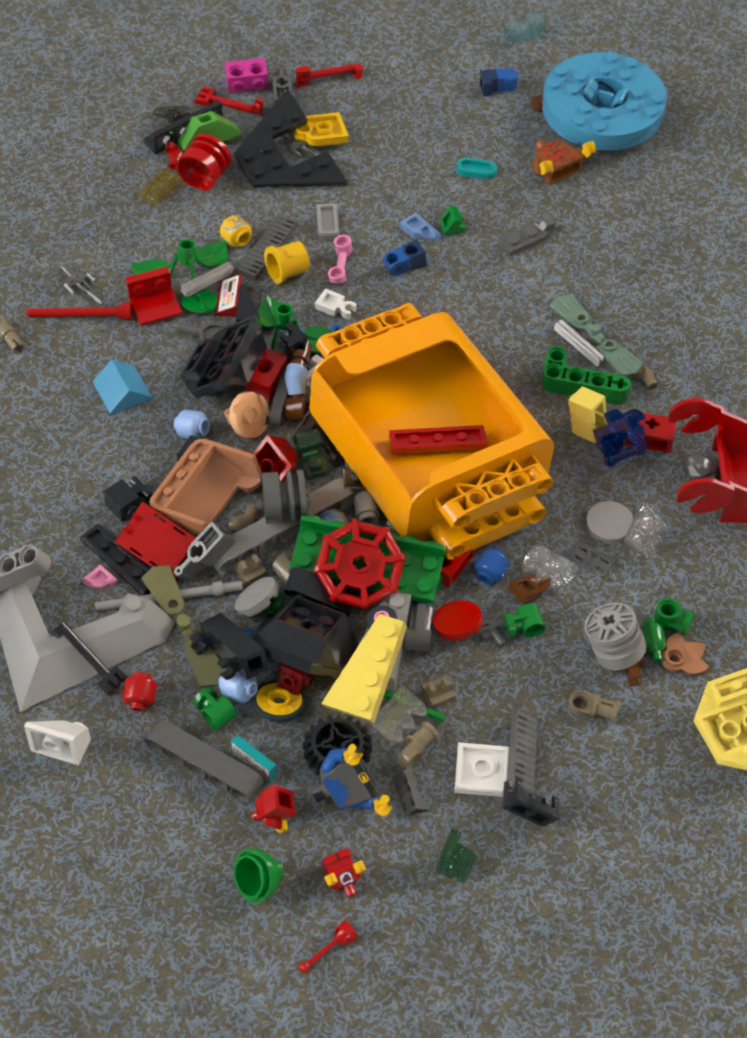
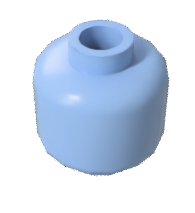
M185 409L175 418L174 428L177 435L182 439L188 440L191 435L203 438L209 432L210 422L204 412Z
M237 672L232 679L225 680L222 676L219 679L220 692L229 700L246 703L257 692L256 677L246 680Z

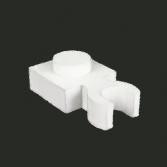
M325 288L315 302V309L331 316L340 313L344 319L350 320L351 312L348 310L356 312V303L352 301L345 302V296Z

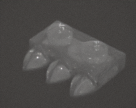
M645 504L639 507L623 543L638 557L645 556L655 559L657 554L652 545L663 546L658 533L668 534L669 532L665 522Z
M539 543L526 554L522 564V571L524 573L533 572L537 569L536 579L538 581L551 578L550 586L552 589L565 586L574 577L579 568L578 565Z
M402 686L378 712L375 723L369 722L368 724L388 742H403V734L400 729H415V722L412 716H427V710L419 698Z

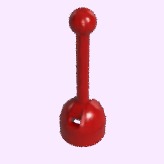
M346 920L335 929V939L310 960L300 963L299 970L302 973H307L313 963L338 943L348 945L358 938V934Z

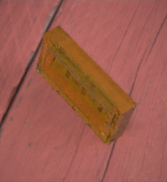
M163 168L138 192V198L155 206L180 182V176Z

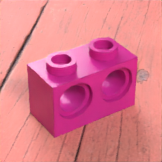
M265 58L225 62V75L229 93L268 89V72Z

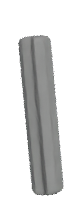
M226 262L183 284L180 291L184 296L188 297L231 275L234 267L230 262Z
M560 319L554 324V330L595 366L599 367L605 363V358L600 351L564 320Z

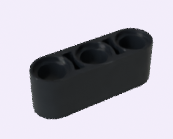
M299 567L291 568L284 589L286 595L292 598L299 596L345 613L347 617L350 616L353 605L337 601L333 603L329 600L330 596L317 574ZM333 581L334 585L337 587L339 583ZM346 587L343 593L356 596V592L349 587Z

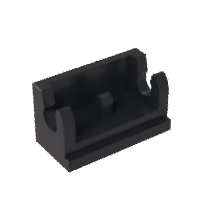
M292 322L286 324L288 336L279 331V338L286 344L289 364L292 361L294 351L297 349L303 350L307 343V335Z
M516 778L515 785L510 780L504 782L502 809L539 826H546L560 819L558 797L552 796V805L550 806L548 798H542L523 789V783L520 779Z

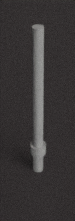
M218 581L212 582V585L181 589L180 592L183 599L208 595L218 597L224 596V593L241 591L243 586L242 581L228 583ZM152 594L139 596L149 599L153 603H158ZM125 598L95 602L96 612L120 609Z

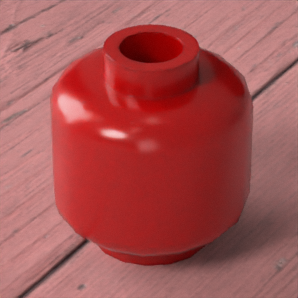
M132 673V676L127 677L124 682L123 702L130 705V710L145 711V707L153 706L155 703L157 682L148 673Z

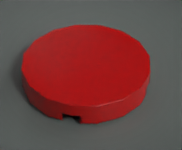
M464 600L444 604L433 616V626L436 633H439L443 639L451 641L465 640L473 632L475 635L483 624L482 613L479 607L470 601Z

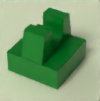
M452 205L439 219L443 234L447 236H452L453 233H463L467 228L465 224H462L464 216L460 215L458 207Z

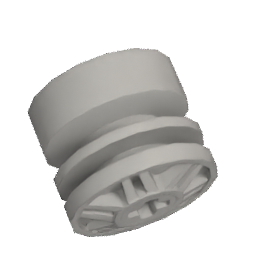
M608 603L596 608L587 617L584 630L595 657L601 666L610 670H623L635 665L642 659L646 652V641L631 607L623 603Z

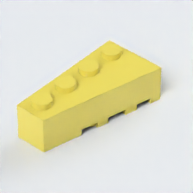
M382 614L378 615L321 703L323 706L375 723L407 629L404 621Z

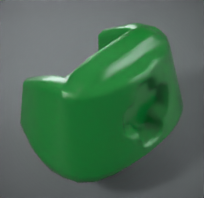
M279 591L277 597L272 596L269 599L271 603L264 609L265 612L271 614L280 610L285 595Z

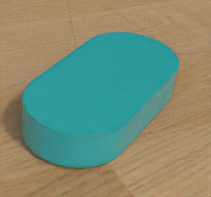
M462 158L456 164V171L465 177L493 179L497 175L498 167L492 161Z

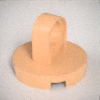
M254 392L240 393L233 400L231 407L224 411L228 424H231L235 433L241 437L256 438L267 428V425H265L266 416H269L270 411L268 403L262 395Z

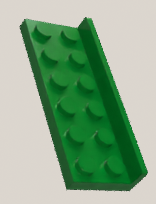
M314 515L308 517L301 516L300 529L289 573L292 567L303 568L314 573L313 568L317 564L323 542L322 537L343 527L345 523L337 520L332 522L321 520V518ZM359 532L360 538L372 541L376 538L375 535ZM353 533L348 534L337 542L340 545L350 542L354 538ZM391 533L403 555L407 557V561L404 562L398 584L399 591L397 593L410 594L411 600L434 604L446 546L436 541L425 542L417 540L413 536L402 537ZM383 541L379 545L380 550L385 557L392 555ZM331 548L327 564H334L337 551ZM359 558L358 561L353 562L357 570L367 566L364 563V558ZM386 564L383 577L388 580L391 576L393 564ZM335 571L328 572L332 581L341 583ZM378 582L374 587L366 590L377 592L384 588V586Z

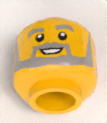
M233 215L222 222L220 235L231 246L235 248L244 246L251 239L252 229L241 217Z

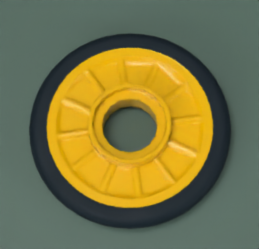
M278 680L268 681L258 686L256 694L251 697V704L255 712L267 720L275 722L290 721L300 716L306 709L307 698L304 692L299 696L291 694L277 686ZM276 698L284 699L285 702L275 703L273 700Z

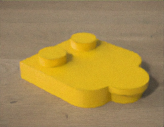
M339 112L306 116L308 124L294 130L295 139L306 141L312 146L349 143V135Z

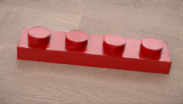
M484 425L389 430L388 435L392 455L483 450L487 448Z

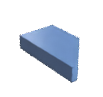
M417 213L400 222V227L414 239L440 240L442 238V234Z

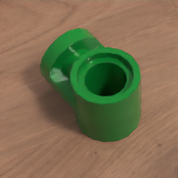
M663 598L657 603L654 618H657L664 631L675 630L686 636L695 613L682 609L678 601L672 598Z
M530 603L519 607L515 612V616H512L510 612L503 614L505 630L509 638L515 637L516 631L520 630L524 637L529 638L542 634L546 629L537 604Z
M212 687L204 688L194 698V706L201 710L205 722L214 731L237 716L232 703L223 695L217 698V692Z

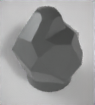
M700 452L692 455L685 462V465L688 467L687 472L690 480L699 478L716 479V464L712 460L703 457Z

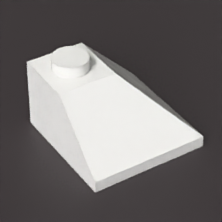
M64 720L26 722L24 725L32 752L78 766L91 740L88 727L79 722L71 723Z

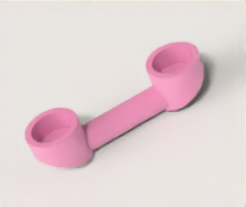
M340 235L334 240L338 260L337 265L328 271L331 283L339 284L347 280L345 273L346 258L352 252L351 238L347 235Z

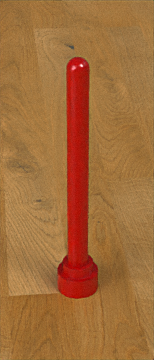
M131 302L122 303L117 307L39 308L26 311L27 317L118 316L122 320H132L133 314Z

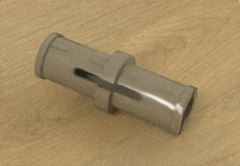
M0 315L1 340L8 344L15 355L19 353L16 349L17 347L21 352L24 351L26 346L17 336L16 329L9 325L3 315Z

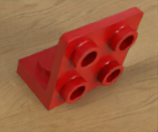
M168 266L125 277L127 296L132 303V308L140 326L182 315V310L171 286Z

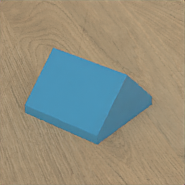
M111 359L93 381V385L110 415L153 399L133 365Z

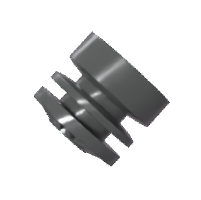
M303 469L296 470L297 481H292L290 470L286 472L285 482H280L278 472L261 473L266 524L282 522L283 511L289 512L291 521H295V510L300 511V518L301 516H307L310 500L308 482L304 477Z

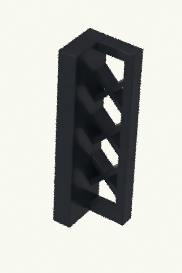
M218 100L143 138L144 144L155 155L164 151L168 142L177 144L179 137L192 117L210 111L223 117L222 103Z

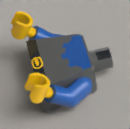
M354 744L349 745L348 748L331 750L320 768L322 783L311 788L315 800L319 803L331 797L338 808H367L375 810L380 816H387L393 808L391 805H387L390 799L388 795H382L380 799L377 797L379 796L377 782L362 759L363 753H359Z

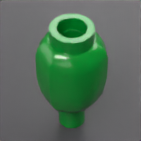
M647 618L643 620V626L641 627L646 641V651L652 655L653 663H660L663 661L661 652L666 647L664 629L658 623L657 618Z

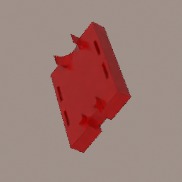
M142 502L136 512L133 513L130 522L123 528L115 540V543L151 567L154 566L151 564L152 562L158 566L169 565L177 581L179 577L175 575L174 570L188 557V547L196 537ZM156 515H158L160 518H162V519L165 520L166 522L164 523L163 521H161L160 519H158V518L156 517ZM177 528L178 530H180L181 532H183V533L186 534V535H185V536L182 535L181 533H179V532L176 531L175 529ZM132 549L142 554V557L133 552Z

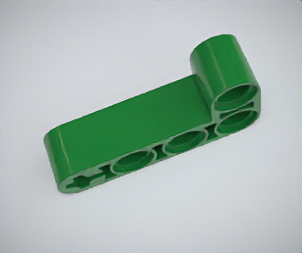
M555 346L548 350L542 375V387L544 390L571 396L583 386L604 395L606 403L622 405L628 401L631 381L627 377L567 366V352L564 348Z

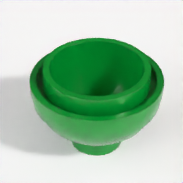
M260 848L243 850L237 856L234 865L236 887L241 895L251 903H261L271 898L284 874L280 861L274 859L272 855Z

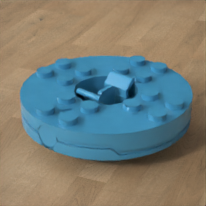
M615 52L586 53L561 62L549 73L544 85L542 109L545 119L551 128L566 140L577 145L581 144V146L593 141L596 150H620L639 145L658 131L664 118L667 94L659 76L635 58L619 55Z

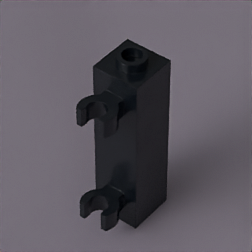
M222 613L200 622L202 634L197 633L190 637L194 644L200 642L197 647L193 648L197 655L204 654L211 647L222 658L217 663L222 669L228 667L226 671L220 673L225 680L232 679L237 672L246 680H249L269 670L264 648Z

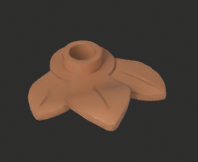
M681 633L673 634L667 639V650L662 654V665L667 670L673 672L682 670L687 674L697 675L708 669L707 663L701 660L705 650L704 643L685 642ZM670 659H676L678 662H673Z

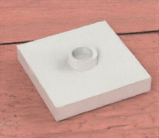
M458 742L454 793L503 797L504 782L508 780L510 747Z

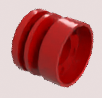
M199 134L195 136L188 148L177 160L176 170L181 179L189 186L208 191L214 187L225 169L230 165L231 153L228 147L217 137L209 134Z

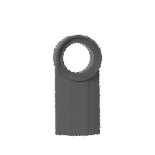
M417 603L411 607L404 650L430 652L432 634L430 627L432 624L433 608L425 603Z

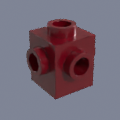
M279 663L277 671H279L277 686L299 696L307 687L311 686L316 675Z

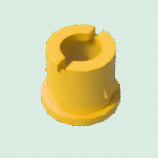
M300 241L279 247L268 246L264 251L266 269L276 284H283L287 278L306 273L310 268L308 253Z

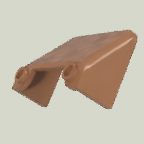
M198 439L189 446L151 496L150 505L152 509L197 538L211 521L214 522L238 489L251 493L261 485L262 472L254 454L208 439Z

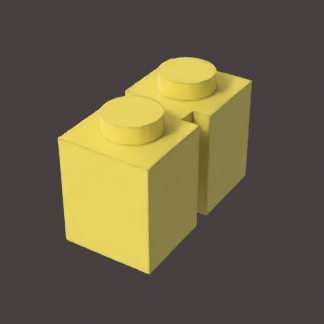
M582 386L576 393L571 395L568 402L572 433L596 443L608 430L607 414H604L606 412L605 396Z

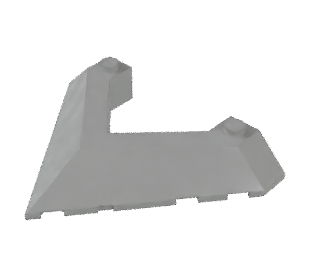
M40 575L0 591V639L20 714L30 710V707L42 701L46 702L64 693L65 690L71 687L74 688L100 675L64 635L59 639L55 636L50 638L32 597L41 581ZM128 593L118 613L72 630L102 663L111 670L113 666L123 661L127 662L154 646L158 647L166 643L176 621L151 600Z

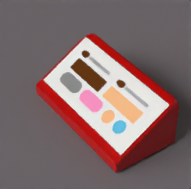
M236 275L220 281L216 316L236 317L239 286H242V275Z

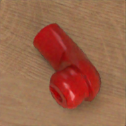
M168 142L165 146V150L168 151L167 154L171 158L168 167L176 170V162L183 152L174 142Z

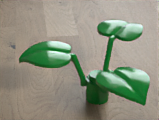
M184 239L178 243V252L174 253L175 257L171 267L164 260L153 259L139 263L131 262V268L136 275L168 266L170 274H172L179 259L182 265L189 266L192 280L195 278L194 262L197 264L202 263L207 268H215L227 262V242L225 240L196 249V243L193 240ZM205 289L188 297L183 295L181 305L186 311L192 313L211 312L217 307V297L212 291Z
M269 295L263 300L258 309L261 326L264 328L275 327L270 348L274 350L279 329L287 330L286 324L292 322L299 329L300 327L298 319L294 318L293 306L291 304L280 303ZM320 326L307 327L305 334L307 335V342L311 343L313 347L311 352L320 353L316 348V342L321 336L333 333V331Z

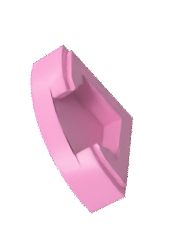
M101 565L82 579L86 586L95 589L108 588L117 583V579Z

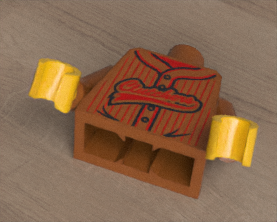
M540 139L535 145L537 150L533 159V173L535 175H542L548 185L578 173L582 170L583 157L587 158L591 153L597 152L595 144L591 141L577 148L568 145L561 139L548 143L545 139Z

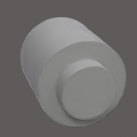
M367 490L359 492L353 498L357 521L377 524L380 517L377 503Z

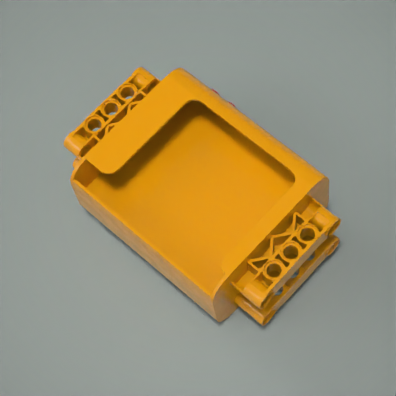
M406 303L401 307L385 311L333 333L325 334L318 339L316 348L324 359L318 363L312 374L310 413L400 536H413L417 540L425 542H439L441 545L446 546L445 556L447 559L452 560L455 555L458 557L470 549L475 550L516 532L525 526L537 523L546 515V509L535 495L546 492L553 484V479L548 473L554 451V442L448 313L439 312L423 318L411 303ZM484 425L487 448L483 450L391 454L388 437L389 430Z

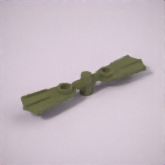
M152 566L141 579L163 611L168 615H175L173 617L178 629L186 639L184 648L200 688L218 686L220 673L226 671V668L222 669L218 665L219 658L211 647L202 655H197L193 651L192 646L195 644L190 640V637L195 632L191 627L190 617L182 612L184 600L170 566ZM171 603L178 604L176 608L169 607Z

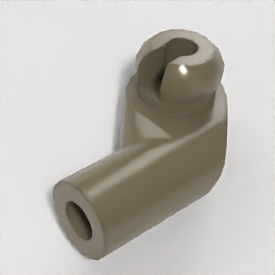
M643 365L636 375H630L634 379L644 381L648 390L658 387L653 373L647 366Z
M251 504L247 505L244 515L230 519L228 522L230 531L238 532L253 524L257 507Z

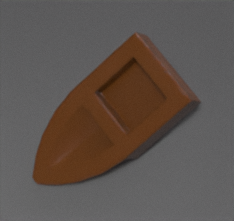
M543 574L528 575L511 581L507 590L525 604L541 598L543 591L551 585L553 577Z

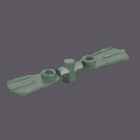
M572 293L565 296H557L549 305L552 310L575 328L585 329L589 333L590 343L594 346L600 345V353L618 375H636L643 366V362L614 340H608L602 334L600 325H592V318Z

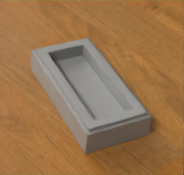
M316 204L318 239H335L339 236L337 204Z

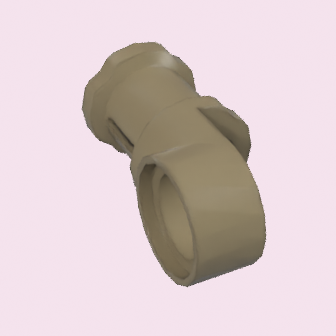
M575 691L569 698L568 708L576 716L587 714L594 717L599 715L609 718L611 722L615 723L621 701L617 700L614 702L601 698L600 694L595 695L585 691ZM582 699L586 702L587 706L582 709L577 708L573 701Z
M423 721L420 729L413 735H408L405 738L407 746L400 752L396 763L404 770L410 771V767L413 764L416 766L424 753V749L432 741H437L440 738L435 727L429 722Z

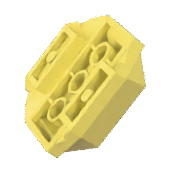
M747 668L707 682L694 718V723L717 764L747 770Z

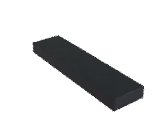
M99 523L80 536V541L140 595L151 593L141 579L150 569L129 551L115 543L116 539Z

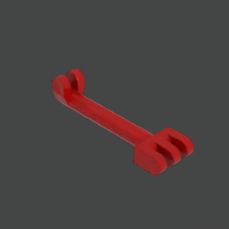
M360 63L315 71H311L308 65L297 67L295 86L304 87L310 85V80L351 72L356 79H361L363 76V66Z
M205 86L202 87L201 92H199L194 100L195 104L205 107L209 103L219 100L222 106L259 116L263 113L264 101L261 98H257L253 105L216 96L215 89Z

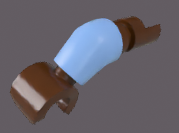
M309 342L305 344L303 350L297 349L294 351L292 361L287 365L284 379L288 395L292 396L286 398L284 412L286 418L290 421L303 420L306 415L305 407H310V398L307 395H303V393H306V376L308 372L306 367L313 348Z

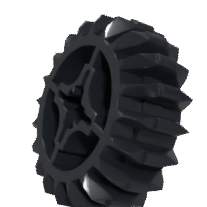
M340 713L337 715V719H332L328 715L327 721L319 718L317 725L311 724L310 732H306L304 736L305 741L302 743L303 757L307 761L309 769L314 768L316 776L320 774L321 765L328 753L333 749H338L335 748L334 741L337 746H340V749L348 748L351 744L356 745L357 751L363 753L362 759L365 764L369 763L373 746L371 745L372 738L367 734L366 726L361 727L359 720L352 723L350 715L346 719H342ZM330 735V737L327 740L322 741V744H319V742L323 738Z

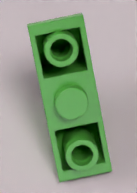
M210 111L191 118L179 137L177 145L184 152L195 136L199 134L215 136L222 142L233 140L242 134L233 122Z

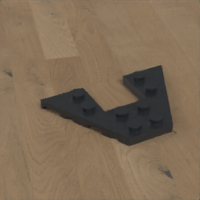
M289 89L283 93L234 152L235 159L254 188H264L266 186L310 187L312 185L319 187L325 185L347 186V180L328 151L290 167L276 145L274 139L308 124V119Z

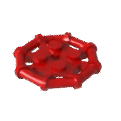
M352 519L350 523L322 537V546L316 567L313 570L328 592L329 600L333 603L337 601L369 610L368 608L399 591L398 584L407 557L403 555L391 535L390 528L387 526L383 528ZM359 532L375 535L376 538L374 541L360 538ZM353 533L354 538L350 542L342 545L337 542L348 534ZM383 541L392 555L385 557L380 550L379 545ZM331 548L337 551L334 564H327ZM359 558H364V563L367 566L357 570L353 562L358 561ZM386 564H393L391 576L388 580L383 577ZM335 571L341 583L337 587L334 585L328 572ZM378 582L384 586V588L368 596L366 589L374 587ZM346 587L361 590V597L346 594L343 591Z

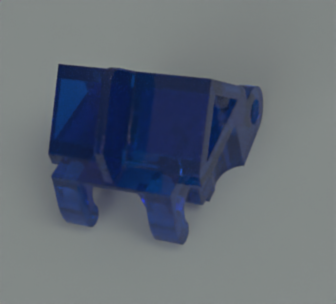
M635 408L624 413L618 409L604 413L607 425L593 430L601 452L604 454L605 464L608 467L616 465V462L634 455H644L647 441L644 439V426L640 425L639 421L646 418L645 415ZM629 438L633 446L622 450L624 439Z

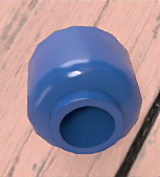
M497 547L482 550L474 565L476 577L489 585L501 582L510 565L508 558L505 556L506 553Z

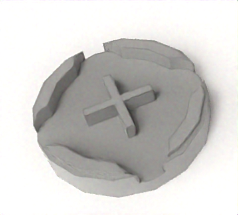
M612 501L600 502L594 505L588 511L586 527L589 534L597 541L599 539L606 544H618L627 540L634 525L633 515L629 509L620 503Z
M264 577L255 581L236 599L235 610L240 616L245 614L246 617L260 613L271 603L269 599L272 596L277 597L280 590L279 584L272 577Z

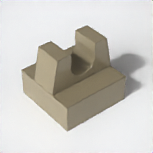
M256 554L233 565L235 572L245 586L267 576V571Z
M446 676L422 684V691L432 709L452 702L456 698Z

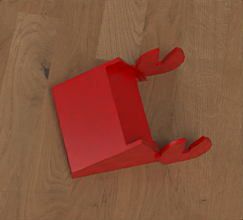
M690 398L678 402L669 412V424L690 418L692 415H698L681 428L682 433H702L716 425L711 451H718L721 481L712 478H699L686 482L677 492V502L680 503L706 495L690 507V512L707 513L722 508L719 518L720 523H747V420L725 411L723 406L707 399Z

